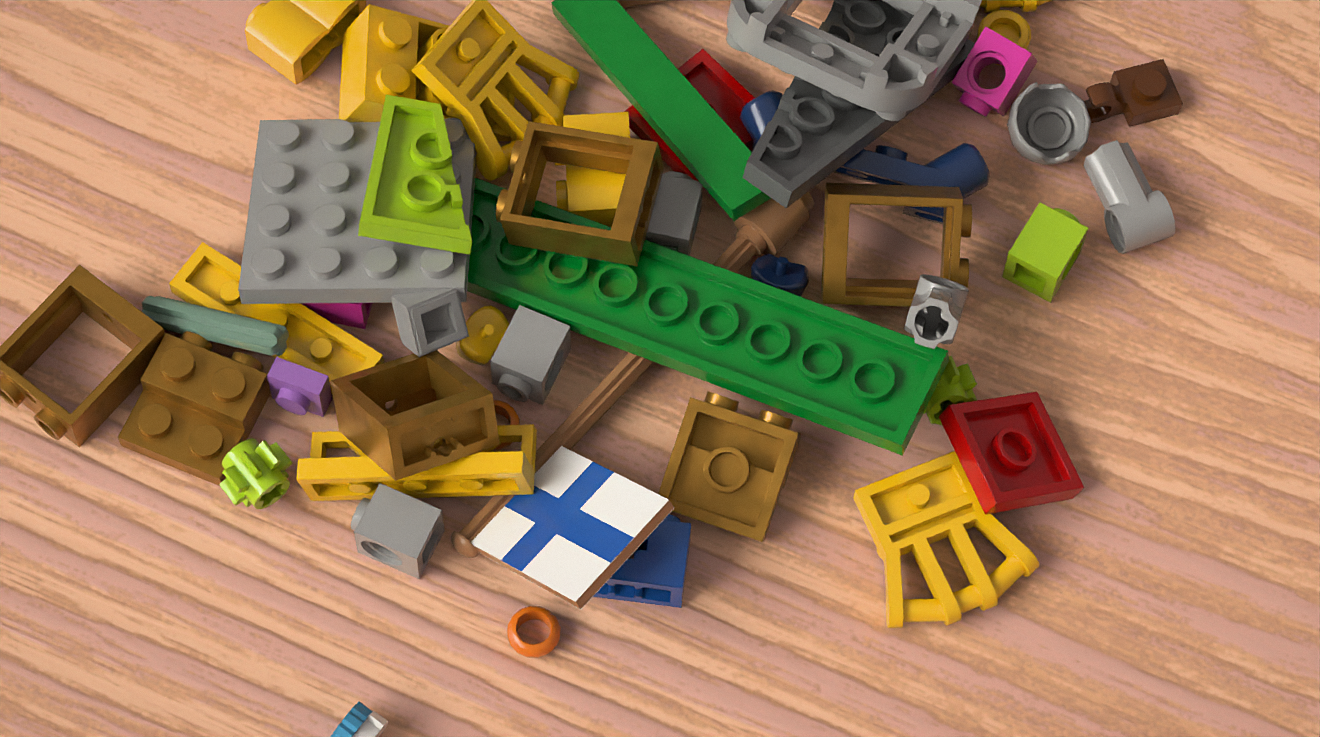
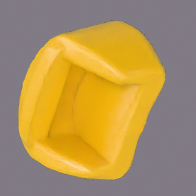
M493 306L479 308L466 321L469 337L456 342L457 353L466 361L478 365L487 364L494 355L509 326V322L504 314Z

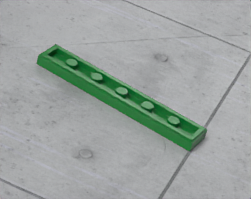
M554 0L551 2L553 14L733 221L771 199V197L742 178L752 152L617 0Z

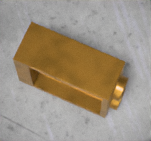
M528 121L523 141L517 140L512 149L510 169L513 176L509 190H501L496 206V220L501 222L508 243L516 246L638 266L664 171L658 142ZM547 161L626 174L611 231L531 217Z
M826 183L821 275L823 304L911 307L919 281L846 278L850 204L944 208L940 277L957 282L968 288L969 259L960 258L961 237H971L972 204H963V197L959 187Z
M79 264L0 346V396L15 408L23 403L36 413L34 420L52 438L60 440L65 436L80 448L141 383L140 380L165 335L164 329ZM84 312L132 350L72 413H69L22 375Z
M437 350L421 357L413 353L331 380L339 432L395 481L500 445L493 393ZM395 400L392 407H385L386 402ZM438 438H442V445L434 448V442Z

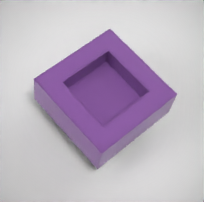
M276 357L267 375L272 398L275 399L280 407L291 413L305 415L308 411L324 417L332 401L329 377Z

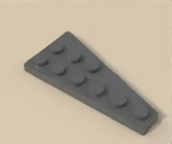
M834 0L831 11L819 29L879 56L888 43L894 44L914 15L898 10L882 0ZM969 39L966 41L927 100L954 79L973 48L974 42ZM795 76L790 87L785 90L772 120L768 122L752 151L742 178L785 208H788L900 120L889 121L883 119L873 110L834 96L828 91ZM916 108L907 111L905 117Z

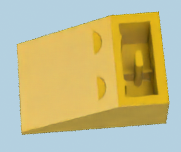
M369 4L343 32L339 119L347 122H380L386 95L439 103L442 107L444 119L454 118L445 113L448 107L411 71L447 30L449 25ZM499 82L495 88L514 107L515 96ZM482 109L497 141H511L512 138Z

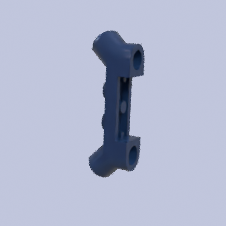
M768 91L751 100L742 108L740 119L753 140L751 152L754 150L768 122L772 120L783 96L781 92ZM962 143L925 165L906 161L908 154L902 150L877 145L875 152L863 149L834 171V173L874 184L959 187L963 200L986 187L990 178L989 169L980 152L974 145ZM904 206L902 214L943 224L944 208Z

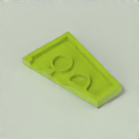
M386 95L359 222L358 236L470 255L472 237L469 225H466L462 210L463 198L460 185L456 184L452 166L453 155L441 104Z

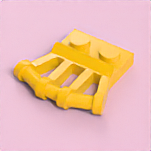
M472 0L411 70L448 107L445 113L461 120L471 142L475 144L478 169L490 181L500 178L507 173L508 167H510L513 146L517 140L523 141L528 121L508 102L495 86L501 82L532 113V122L563 127V116L569 93L577 88L580 77L578 70L530 45L487 0ZM517 64L546 78V82L549 85L547 95ZM482 109L512 138L510 143L500 147Z
M955 451L856 489L853 499L877 547L876 551L884 561L887 628H902L903 622L943 621L947 626L961 620L962 613L977 607L985 611L997 606L998 598L1022 575L1029 577L1039 567L1038 559L1028 547L992 514L985 515ZM975 527L1006 557V560L989 576L966 531L969 528ZM947 537L970 582V586L952 592L929 545ZM912 552L934 598L903 599L900 556Z

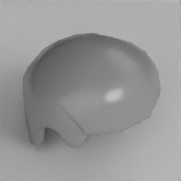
M1035 82L1029 85L1011 105L1007 127L1012 145L1021 156L1043 165L1062 164L1075 158L1088 142L1091 119L1084 101L1064 84H1038Z

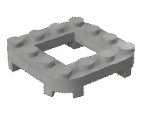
M731 0L727 15L728 33L726 40L735 50L747 52L787 74L794 75L828 91L834 96L873 110L883 119L898 121L905 117L907 111L923 104L968 40L982 0H882L898 10L913 14L914 17L894 44L888 43L879 56L792 17V13L802 0Z

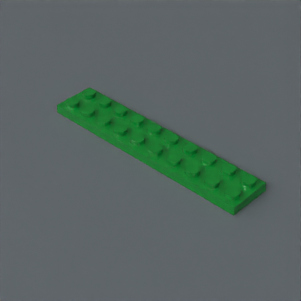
M475 178L468 292L515 310L521 305L569 325L570 330L903 456L949 362L948 350L937 346L935 349L916 344L915 339L647 240L644 241L638 266L511 245L508 243L501 222L496 220L498 197L501 190L505 188ZM538 200L535 201L531 217L611 231L609 226Z

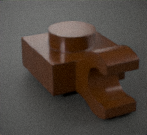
M1164 59L1114 71L1110 83L1103 82L1088 87L1086 93L1089 100L1084 101L1091 123L1124 114L1129 127L1178 115L1183 105Z

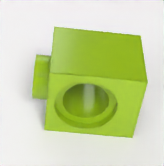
M1039 202L1008 252L1002 277L1051 303L1082 251L1088 227L1082 225L1070 212L1060 208L1052 209Z

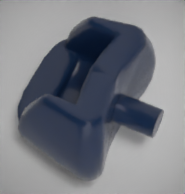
M765 254L756 259L751 266L752 279L800 297L809 283L807 267L791 263L786 257L778 258L772 254Z

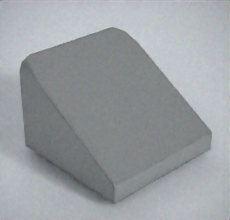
M457 288L391 296L401 341L418 357L469 337Z

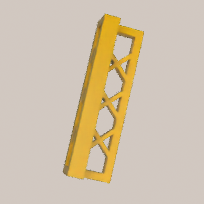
M534 424L497 425L500 444L504 442H521V451L492 452L497 447L495 446L397 481L341 432H312L310 458L298 459L296 480L311 501L371 499L379 483L413 498L534 494L537 430ZM438 438L434 442V448L442 445V438ZM327 448H351L359 457L326 458Z

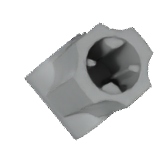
M1118 140L1101 145L1095 152L1085 158L1083 166L1105 208L1104 220L1112 244L1119 253L1124 254L1174 236L1176 229L1175 219L1169 202L1161 191H1152L1128 142L1120 143Z
M927 274L920 275L907 315L905 331L914 335L916 344L935 349L939 343L952 344L969 289L964 285L942 277Z

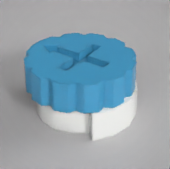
M359 701L344 717L331 737H379L389 721Z

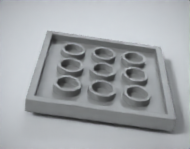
M448 118L444 120L453 155L452 166L456 184L460 185L463 198L462 210L465 223L469 225L471 233L477 152L475 144L471 142L461 120ZM343 119L260 120L238 288L241 304L392 303L391 296L396 294L457 288L460 301L466 302L470 255L358 236L359 222L380 122H347Z

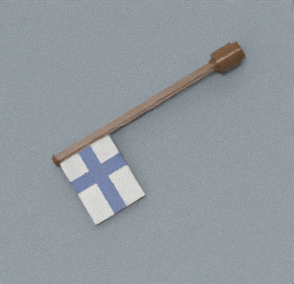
M810 193L804 194L788 208H785L771 198L735 220L734 224L738 230L735 234L736 240L713 265L738 273L753 256H760L761 254H772L775 256L809 220V211L814 207V200ZM628 353L536 451L534 494L493 496L459 533L456 531L452 533L451 541L454 548L461 555L468 558L477 557L480 553L573 606L582 609L674 509L669 499L571 451L648 369L653 361Z

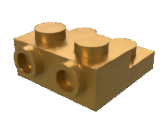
M183 332L180 338L165 333L140 380L143 391L118 435V440L122 447L220 486L219 484L226 479L222 473L224 470L222 466L224 457L233 447L248 439L271 394L267 378L268 374L262 372L264 369L262 363L248 354L234 352L231 359L212 352L213 345L204 337L193 332Z
M707 391L704 401L690 397L658 494L670 500L674 506L672 512L764 542L802 435L791 431L793 419L761 409L758 419L737 413L739 401Z

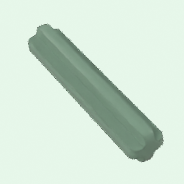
M147 296L142 302L143 310L141 312L167 331L180 334L186 331L193 332L208 341L270 356L282 355L287 349L286 341L289 337V332L283 325L161 296Z

